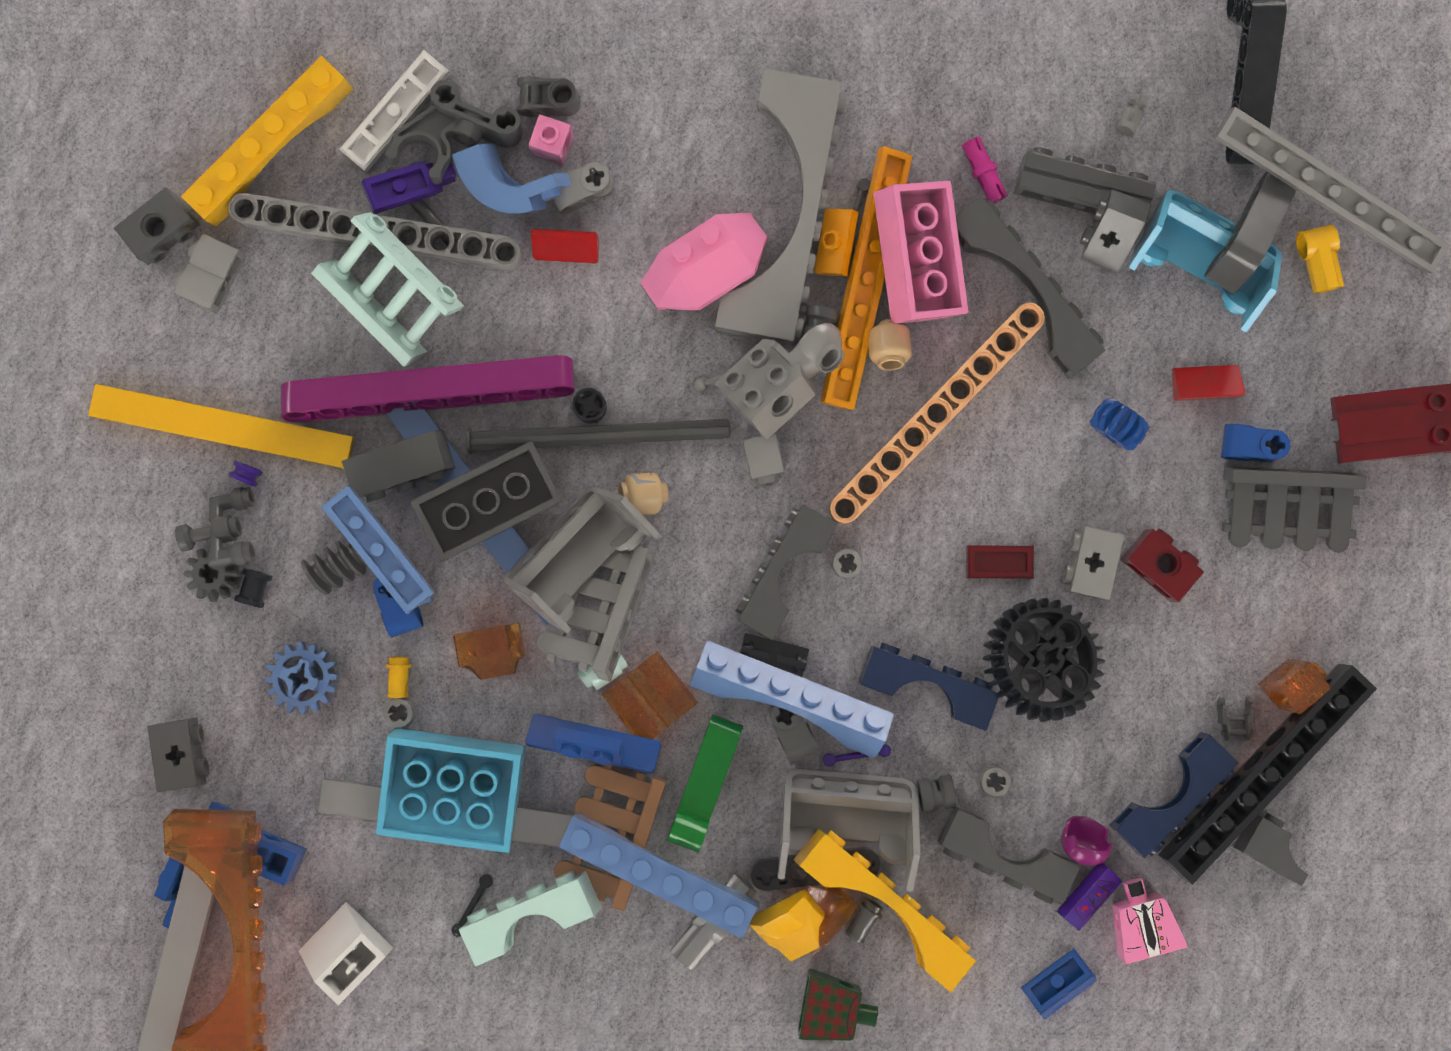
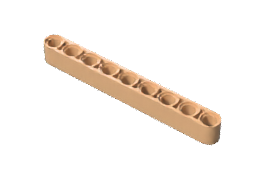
M1025 303L1014 311L832 499L828 511L833 521L838 524H848L855 520L1025 345L1044 323V311L1040 306L1035 303ZM1026 312L1032 315L1034 318L1033 327L1027 328L1021 324L1019 319L1021 313ZM998 336H1006L1010 339L1012 343L1010 351L1006 352L999 349L996 342ZM982 359L989 365V373L987 375L976 373L973 366L975 360ZM957 382L965 386L967 391L965 398L957 399L952 395L950 390L952 383ZM938 406L942 409L944 413L942 422L935 423L929 419V407ZM913 429L919 432L921 435L919 446L913 447L906 443L904 436L907 430ZM885 453H893L898 458L899 463L896 470H887L882 465L881 460ZM861 477H871L875 481L876 488L872 494H864L859 489L858 483ZM839 500H847L852 504L853 513L849 518H841L837 515L835 506Z

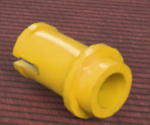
M389 657V663H385V667L389 668L387 697H409L408 670L412 668V664L409 663V657Z

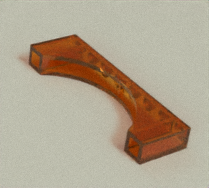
M173 809L163 821L164 854L179 861L193 871L209 887L218 900L231 932L233 969L224 999L206 1017L182 1029L172 1045V1051H268L267 1045H263L262 1035H264L266 1030L267 1017L266 1014H262V1003L265 1000L266 985L261 983L265 953L260 951V940H262L264 934V921L259 919V909L263 902V889L258 888V876H260L262 871V857L257 855V844H259L261 839V824L256 823V811Z

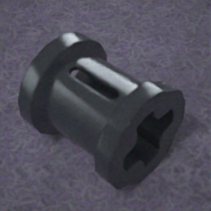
M243 568L242 573L245 576L239 595H235L234 601L263 608L265 603L262 599L268 581L272 580L273 576Z

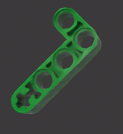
M712 714L669 831L668 842L699 853L744 725Z

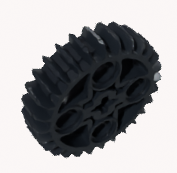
M1042 598L1038 601L1030 599L1025 601V603L1020 602L1015 604L1012 609L1005 610L1002 613L1003 617L993 622L996 628L989 630L987 633L993 640L986 642L983 646L991 650V654L984 656L982 659L991 662V667L986 669L984 673L993 674L995 679L989 683V686H999L1000 691L996 694V698L1006 696L1008 698L1005 704L1006 708L1017 705L1016 715L1027 713L1028 720L1039 718L1040 722H1047L1051 719L1052 721L1062 720L1064 717L1075 715L1076 710L1084 709L1086 707L1085 702L1095 698L1091 691L1101 687L1094 680L1104 675L1103 672L1097 669V665L1106 661L1097 658V652L1102 650L1103 646H1095L1093 640L1099 634H1090L1087 629L1091 626L1092 622L1084 624L1080 622L1082 612L1071 615L1072 605H1066L1061 608L1060 600L1049 602L1048 598ZM1042 618L1047 619L1049 624L1041 631L1029 620ZM1059 628L1065 633V641L1059 636ZM1016 631L1019 632L1022 636V645L1019 644L1016 640ZM1075 648L1077 651L1079 664L1073 658L1070 657ZM1008 655L1018 663L1012 672L1009 667ZM1066 675H1068L1072 681L1071 688H1069L1066 684ZM1022 678L1026 679L1029 684L1028 692L1022 687ZM1047 688L1060 700L1045 702L1040 701L1038 698Z

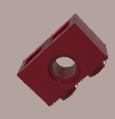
M1159 528L1157 531L1147 529L1120 560L1168 601L1180 602L1204 571L1197 566L1199 560L1186 550L1180 552L1172 545L1174 540L1166 532ZM1162 554H1165L1170 559V568L1165 573L1157 565L1158 558Z

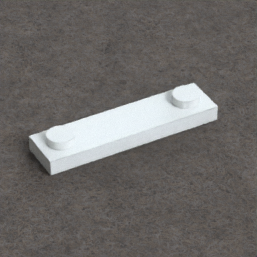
M423 50L339 150L367 173L390 146L395 131L414 118L431 98L430 92L434 84L446 80L451 74L449 70Z

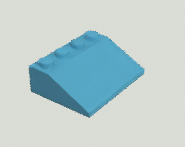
M395 728L387 736L376 835L509 853L523 778L526 746Z

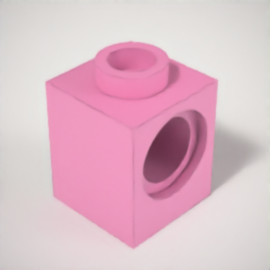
M539 114L528 144L532 155L564 165L574 137L570 124Z

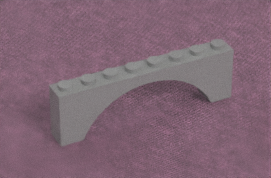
M764 68L757 109L778 127L793 151L801 177V213L789 244L776 262L747 285L721 296L715 325L716 332L759 340L769 339L791 346L793 345L794 337L801 338L804 319L798 318L800 305L807 306L810 286H804L806 273L813 274L816 254H811L810 251L812 241L819 242L822 222L816 221L818 209L825 210L828 190L822 189L824 177L831 178L834 158L828 157L830 145L837 146L840 126L834 125L836 113L843 114L846 94L840 93L842 82Z

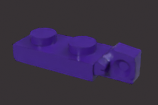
M425 161L363 179L362 187L373 214L429 198L442 192V186L456 181V172L452 163L445 171L440 184L432 183L429 170L434 165L433 163L426 164Z

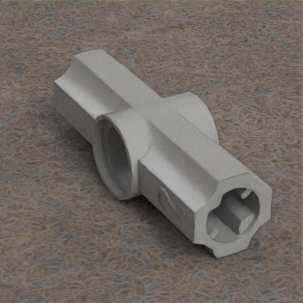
M736 873L730 876L729 880L724 884L751 898L756 894V890ZM696 915L691 921V926L670 950L680 963L691 970L698 965L713 944H718L728 933V931Z

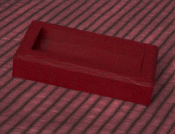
M967 545L966 578L1034 579V546Z

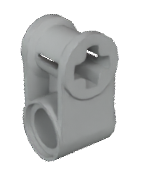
M592 162L575 170L564 172L568 173L571 186L561 189L562 195L554 198L560 214L576 211L588 203L609 195L614 187V179L606 166L598 162ZM596 174L601 176V185L595 186L593 183Z

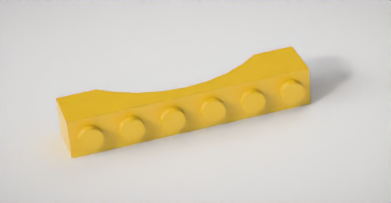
M321 55L181 197L204 220L216 228L230 214L228 211L230 200L239 193H246L261 170L291 139L321 117L329 114L353 88Z
M818 828L793 860L824 887H843L859 890L886 903L898 915L906 927L914 946L917 964L949 992H952L976 962L968 954L971 947L956 935L952 940L943 933L946 926L930 914L927 919L918 912L922 906L908 894H905L902 898L893 891L897 885L882 872L878 877L871 873L868 868L872 864L857 851L852 856L843 849L846 842L832 830L826 835Z

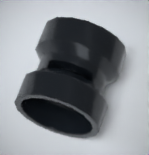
M581 389L573 397V411L584 423H597L606 415L607 402L596 389Z

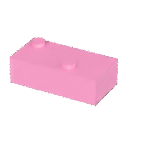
M951 181L896 184L874 192L891 322L903 324L948 319L968 314Z

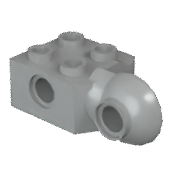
M831 323L817 325L802 337L799 344L790 353L774 340L762 339L714 385L727 401L767 440L816 395L813 377L820 371L824 373L832 372L841 364L844 358V351L842 349L840 331Z

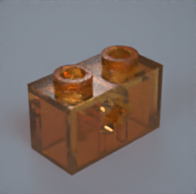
M1293 659L1284 661L1258 683L1279 710L1298 714L1304 712L1331 689V686L1325 680L1328 677L1327 674L1317 663Z

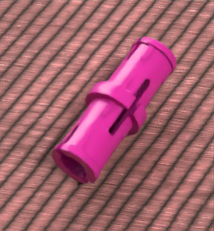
M977 136L975 139L972 138L963 143L961 147L974 171L971 174L974 180H978L986 199L997 203L1006 198L1008 194L996 172L998 167L995 161L992 162L988 156L981 137Z

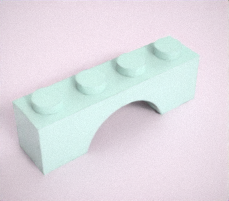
M574 871L567 872L555 879L556 884L545 888L544 883L527 890L525 892L527 896L516 901L515 896H511L497 903V909L487 913L486 909L483 908L467 916L468 922L459 929V932L475 967L504 955L514 946L515 927L519 919L524 916L543 915L556 921L563 929L594 917L602 909V906L586 871L577 875L574 874Z

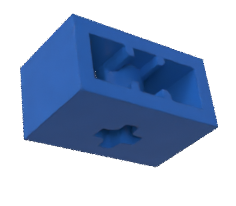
M245 823L235 828L222 860L285 886L295 879L307 848Z

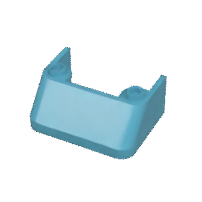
M1168 190L1136 244L1129 268L1135 271L1140 262L1151 267L1163 265L1166 260L1220 289L1222 291L1221 297L1224 301V307L1231 313L1243 315L1240 330L1247 333L1277 292L1282 253L1271 243L1263 261L1255 272L1234 294L1230 293L1204 277L1211 262L1227 244L1236 223L1178 191Z

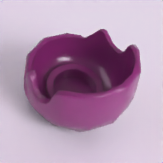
M1072 816L1069 818L1061 835V844L1064 852L1075 862L1086 866L1103 864L1111 853L1113 842L1108 844L1109 831L1105 826L1084 816Z

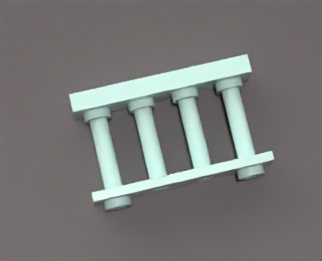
M372 212L354 216L351 222L361 233L339 262L334 259L320 263L311 274L403 367L421 360L427 351L420 344L419 339L439 314L442 313L444 316L460 311L464 305L457 299L456 293L450 287L443 285L387 228L385 221ZM370 242H372L384 254V257L361 285L351 275L350 269ZM395 265L408 280L386 308H384L374 298L373 292ZM418 289L431 304L412 328L407 331L397 321L396 316Z

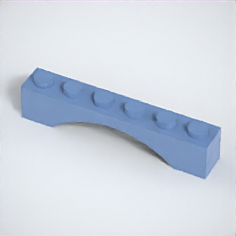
M708 640L689 685L719 698L753 700L788 710L823 728L844 747L872 758H876L885 744L894 713Z
M577 813L572 817L558 846L742 939L758 907L759 901L729 886L717 883L671 863L581 813Z

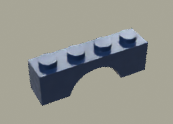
M883 642L880 648L871 646L858 683L893 696L899 688L913 681L933 682L947 696L950 704L951 718L987 731L999 699L996 698L998 692L992 691L993 686H989L990 682L977 677L974 678L973 683L960 679L963 672L947 666H943L942 671L929 667L931 660L915 654L909 660L898 655L900 652L899 648Z
M1200 732L1178 755L1183 768V780L1179 791L1170 801L1155 807L1141 806L1131 802L1109 824L1143 858H1146L1148 855L1153 856L1159 852L1164 846L1165 842L1163 840L1171 831H1179L1188 821L1186 816L1195 807L1199 809L1204 806L1211 798L1210 792L1218 784H1225L1234 775L1235 771L1233 769L1239 763L1210 734Z

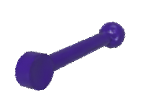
M884 744L878 755L888 757L891 754V748L889 745ZM860 752L836 756L827 753L823 756V763L825 766L831 767L836 762L870 756Z

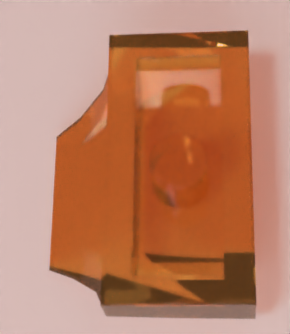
M520 623L453 635L458 667L469 669L480 680L515 674L519 660L525 656Z
M812 885L807 890L825 912L824 919L819 927V948L810 952L813 955L829 943L848 922L858 907V904L840 887H818Z

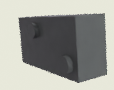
M530 441L410 501L440 562H444L561 503L562 499L533 442Z

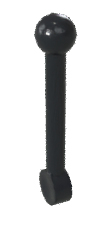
M484 874L480 877L479 888L459 923L453 925L451 929L454 936H461L459 929L466 924L467 916L474 910L484 890L493 884V877L490 874Z

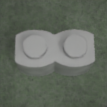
M203 234L199 240H194L189 248L188 256L190 261L185 269H181L177 273L174 280V286L176 287L174 293L217 314L243 264L245 255L240 250Z

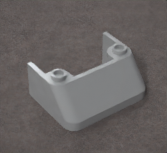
M591 487L583 492L505 575L504 583L547 622L567 634L571 628L565 622L574 613L575 601L572 596L615 550L624 551L627 549L631 551L640 544L643 534L656 539L660 533L625 496L598 487Z
M795 769L786 775L779 839L778 879H785L788 854L797 855L819 828L826 835L832 830L841 839L878 842L879 854L885 861L892 864L905 865L906 891L913 892L921 856L918 789L914 783L903 778L808 769Z

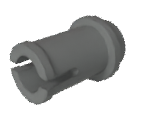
M869 898L858 904L860 909L849 927L845 930L849 937L859 943H864L876 920H880L883 917L881 914L883 907Z

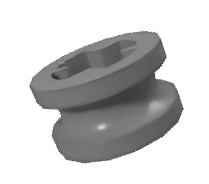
M843 549L833 557L832 568L839 577L852 578L861 571L862 558L855 550ZM847 554L854 557L852 563L856 565L853 572L848 569V573L842 572V564L838 562L839 558L842 555L844 558H847Z
M407 698L392 699L383 709L385 721L394 728L409 725L416 713L414 704ZM403 704L407 708L404 713H408L406 719L400 718L395 720L392 717L395 712H391L393 706L399 707Z
M989 766L981 772L979 784L988 795L1000 797L1009 791L1011 778L1003 768ZM994 772L998 777H1003V784L999 783L1001 787L997 790L991 785H987L986 782L987 779L991 780L989 775Z

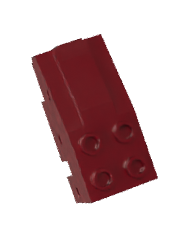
M1451 384L1412 387L1330 398L1333 418L1331 421L1337 420L1339 440L1334 441L1338 464L1451 453Z

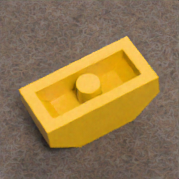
M803 889L754 915L750 926L769 946L776 948L792 962L819 948V927L824 919L825 912L806 889Z

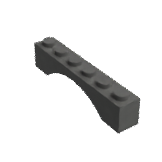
M980 196L956 215L959 244L968 253L981 255L1000 263L1013 272L1028 287L1038 305L1044 311V321L1048 337V355L1069 379L1106 351L1102 346L1104 343L1103 339L1093 328L1088 329L1082 322L1083 315L1077 306L1072 302L1068 304L1060 294L1062 289L1057 281L1052 277L1047 278L1040 269L1042 265L1037 256L1031 251L1026 252L1019 243L1021 238L1016 230L1010 225L1006 227L999 218L1000 212L996 205L990 200L985 201Z

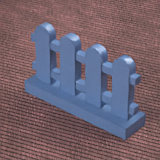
M348 485L321 506L406 614H409L419 605L422 606L424 603L428 605L434 600L431 596L435 591L351 486Z

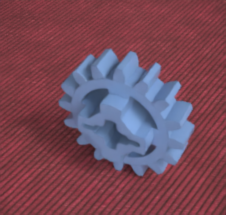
M298 642L296 650L290 644L284 646L285 655L280 652L273 655L277 664H267L266 668L272 671L273 674L264 678L265 682L273 683V688L267 693L268 695L277 694L279 696L275 702L276 706L287 703L286 712H294L298 707L301 715L308 713L309 706L314 712L320 710L319 701L325 704L332 701L327 693L338 691V687L332 684V680L340 678V674L332 673L331 668L335 667L337 662H328L326 660L330 653L328 650L318 653V644H311L307 649L305 642ZM302 656L297 665H286L292 658ZM317 664H319V666L322 669L323 677L320 676L317 670ZM304 672V677L308 678V683L301 684V679L297 677V673ZM282 679L285 681L288 691L285 690ZM307 691H319L313 698L302 700L306 696Z

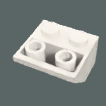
M345 902L299 950V953L313 981L339 1006L392 951L393 947L353 907Z

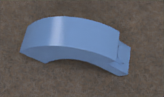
M495 143L477 144L452 154L458 174L469 192L487 207L503 213L519 214L546 210L548 208L545 201L561 196L560 190L571 186L568 173L550 174L527 184L516 182L504 170Z

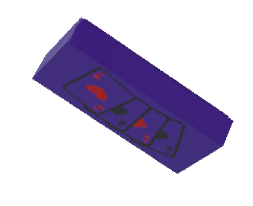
M1104 863L1096 865L1065 900L1064 904L1058 908L1057 912L1080 931L1123 881Z

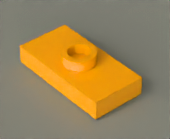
M825 209L814 273L820 276L847 277L859 212L853 209Z

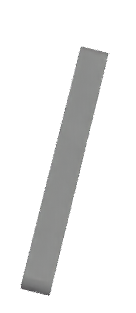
M249 193L235 195L228 205L231 217L249 229L345 245H352L361 231L352 223L348 233L339 234V224L342 221L351 220L354 216L364 214L363 212ZM248 204H253V213L247 218H242L243 208ZM285 209L286 218L284 221L274 223L275 213ZM312 215H318L319 222L317 226L307 229V219ZM378 215L385 221L387 228L401 242L406 232L416 231V241L405 246L417 257L502 271L516 270L523 261V252L513 238L508 236ZM441 235L449 236L450 243L448 247L440 251L435 250V241ZM474 241L481 242L482 250L478 255H467V247L470 243ZM372 242L367 246L369 249L379 250ZM505 247L515 249L514 257L509 261L499 260V253Z

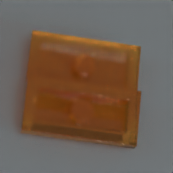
M658 651L602 694L603 698L633 735L654 739L698 703Z

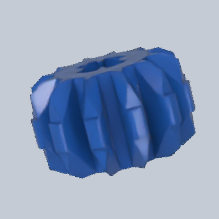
M1107 398L1102 404L1098 405L1090 420L1091 426L1095 431L1125 450H1134L1138 444H1141L1150 428L1148 422L1138 415L1137 412L1111 398Z

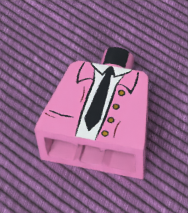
M1142 878L1123 882L1127 900L1114 903L1112 906L1118 957L1125 964H1130L1187 948L1184 936L1164 896L1158 892L1147 894Z

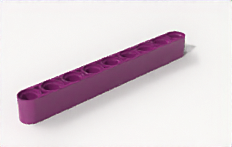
M556 355L288 381L280 386L281 419L294 423L383 415L391 413L393 409L404 408L403 411L435 410L566 397L575 392L573 360L568 356Z

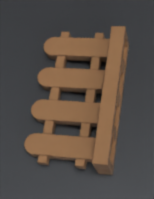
M613 765L590 766L585 772V779L590 785L596 786L593 798L583 796L576 801L575 812L581 813L601 824L618 829V834L623 837L626 836L627 832L635 834L633 843L645 849L667 779L655 775L652 782L644 780L646 773L637 771L636 777L612 770ZM604 790L629 797L626 808L624 809L601 801ZM637 800L645 802L642 814L634 812ZM575 855L573 861L561 860L554 867L556 878L570 871H574L575 875L586 871L594 891L598 893V900L604 902L606 896L614 898L612 907L625 911L633 884L607 871L602 872L581 865L582 859Z

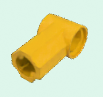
M1330 224L1298 231L1296 246L1301 259L1306 260L1313 294L1344 287L1337 256L1340 248V239L1336 227Z

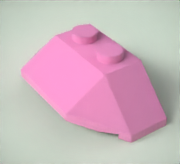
M751 213L716 214L660 250L640 284L658 310H701L756 274L768 237Z

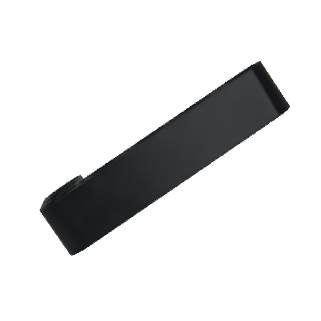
M1227 0L1228 19L1242 27L1231 108L1237 107L1270 129L1287 14L1286 0ZM1226 146L1225 153L1228 164H1254Z

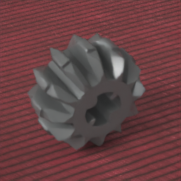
M198 549L196 551L198 559L188 558L187 563L193 567V570H187L183 573L184 576L193 578L188 583L187 588L189 590L197 589L196 597L204 599L208 596L210 602H217L219 595L223 599L230 598L229 588L239 589L240 585L234 581V577L243 576L242 571L234 570V567L237 566L234 563L210 568L209 549L208 552L205 549ZM209 570H218V577H209Z

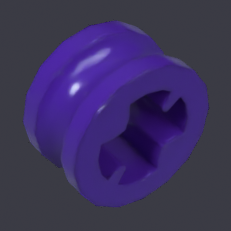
M234 460L235 470L229 472L228 476L257 487L256 477L262 475L263 472Z

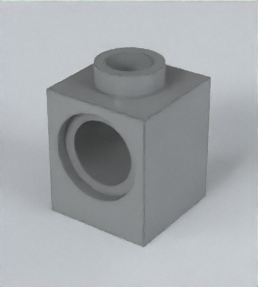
M776 433L767 440L763 436L743 440L751 481L758 480L759 485L779 481L778 475L784 473Z

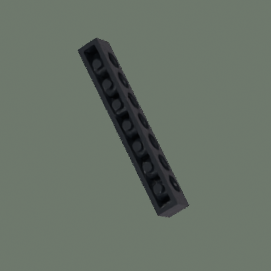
M1338 664L1237 770L1232 778L1220 788L1170 841L1158 856L1182 879L1193 885L1377 688L1353 665Z

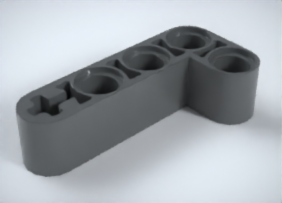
M1265 172L1253 190L1227 244L1211 262L1204 277L1234 294L1263 261L1296 190L1270 173Z

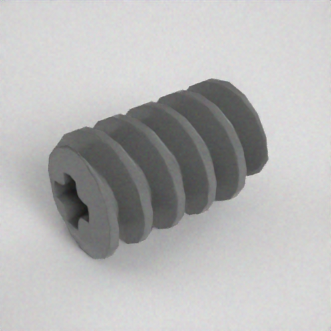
M337 541V553H334L328 547L324 548L326 556L324 560L316 553L313 554V566L305 560L301 561L303 571L308 580L321 593L329 594L332 591V586L339 589L343 586V579L347 582H352L355 579V573L360 576L366 573V566L368 567V565L350 543L346 547L340 541Z

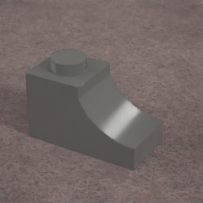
M1266 813L1264 817L1258 815L1241 833L1234 848L1302 886L1308 874L1300 869L1292 858L1289 848V839L1292 834L1282 828L1285 822L1269 813Z

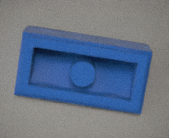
M1072 949L1023 985L1021 989L1042 1018L1046 1019L1094 984L1097 979L1076 950Z

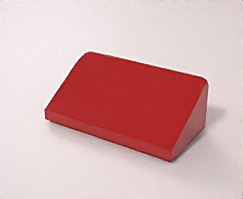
M535 228L531 230L532 253L535 260L598 263L600 240L596 232Z
M1239 365L1172 368L1174 401L1226 399L1245 396V388Z

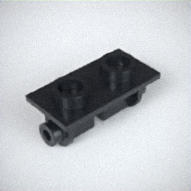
M745 633L740 653L802 677L806 669L809 649Z

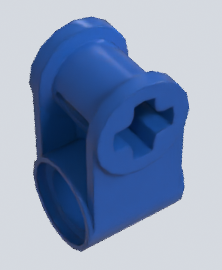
M1225 424L1221 458L1237 461L1273 462L1288 454L1291 447L1290 439L1284 432L1279 430L1255 428L1254 426L1243 424ZM1271 441V444L1276 446L1277 450L1271 452V448L1266 447L1265 443Z
M377 578L374 581V594L381 610L384 626L391 638L424 626L419 607L406 614L391 594L385 591V587Z

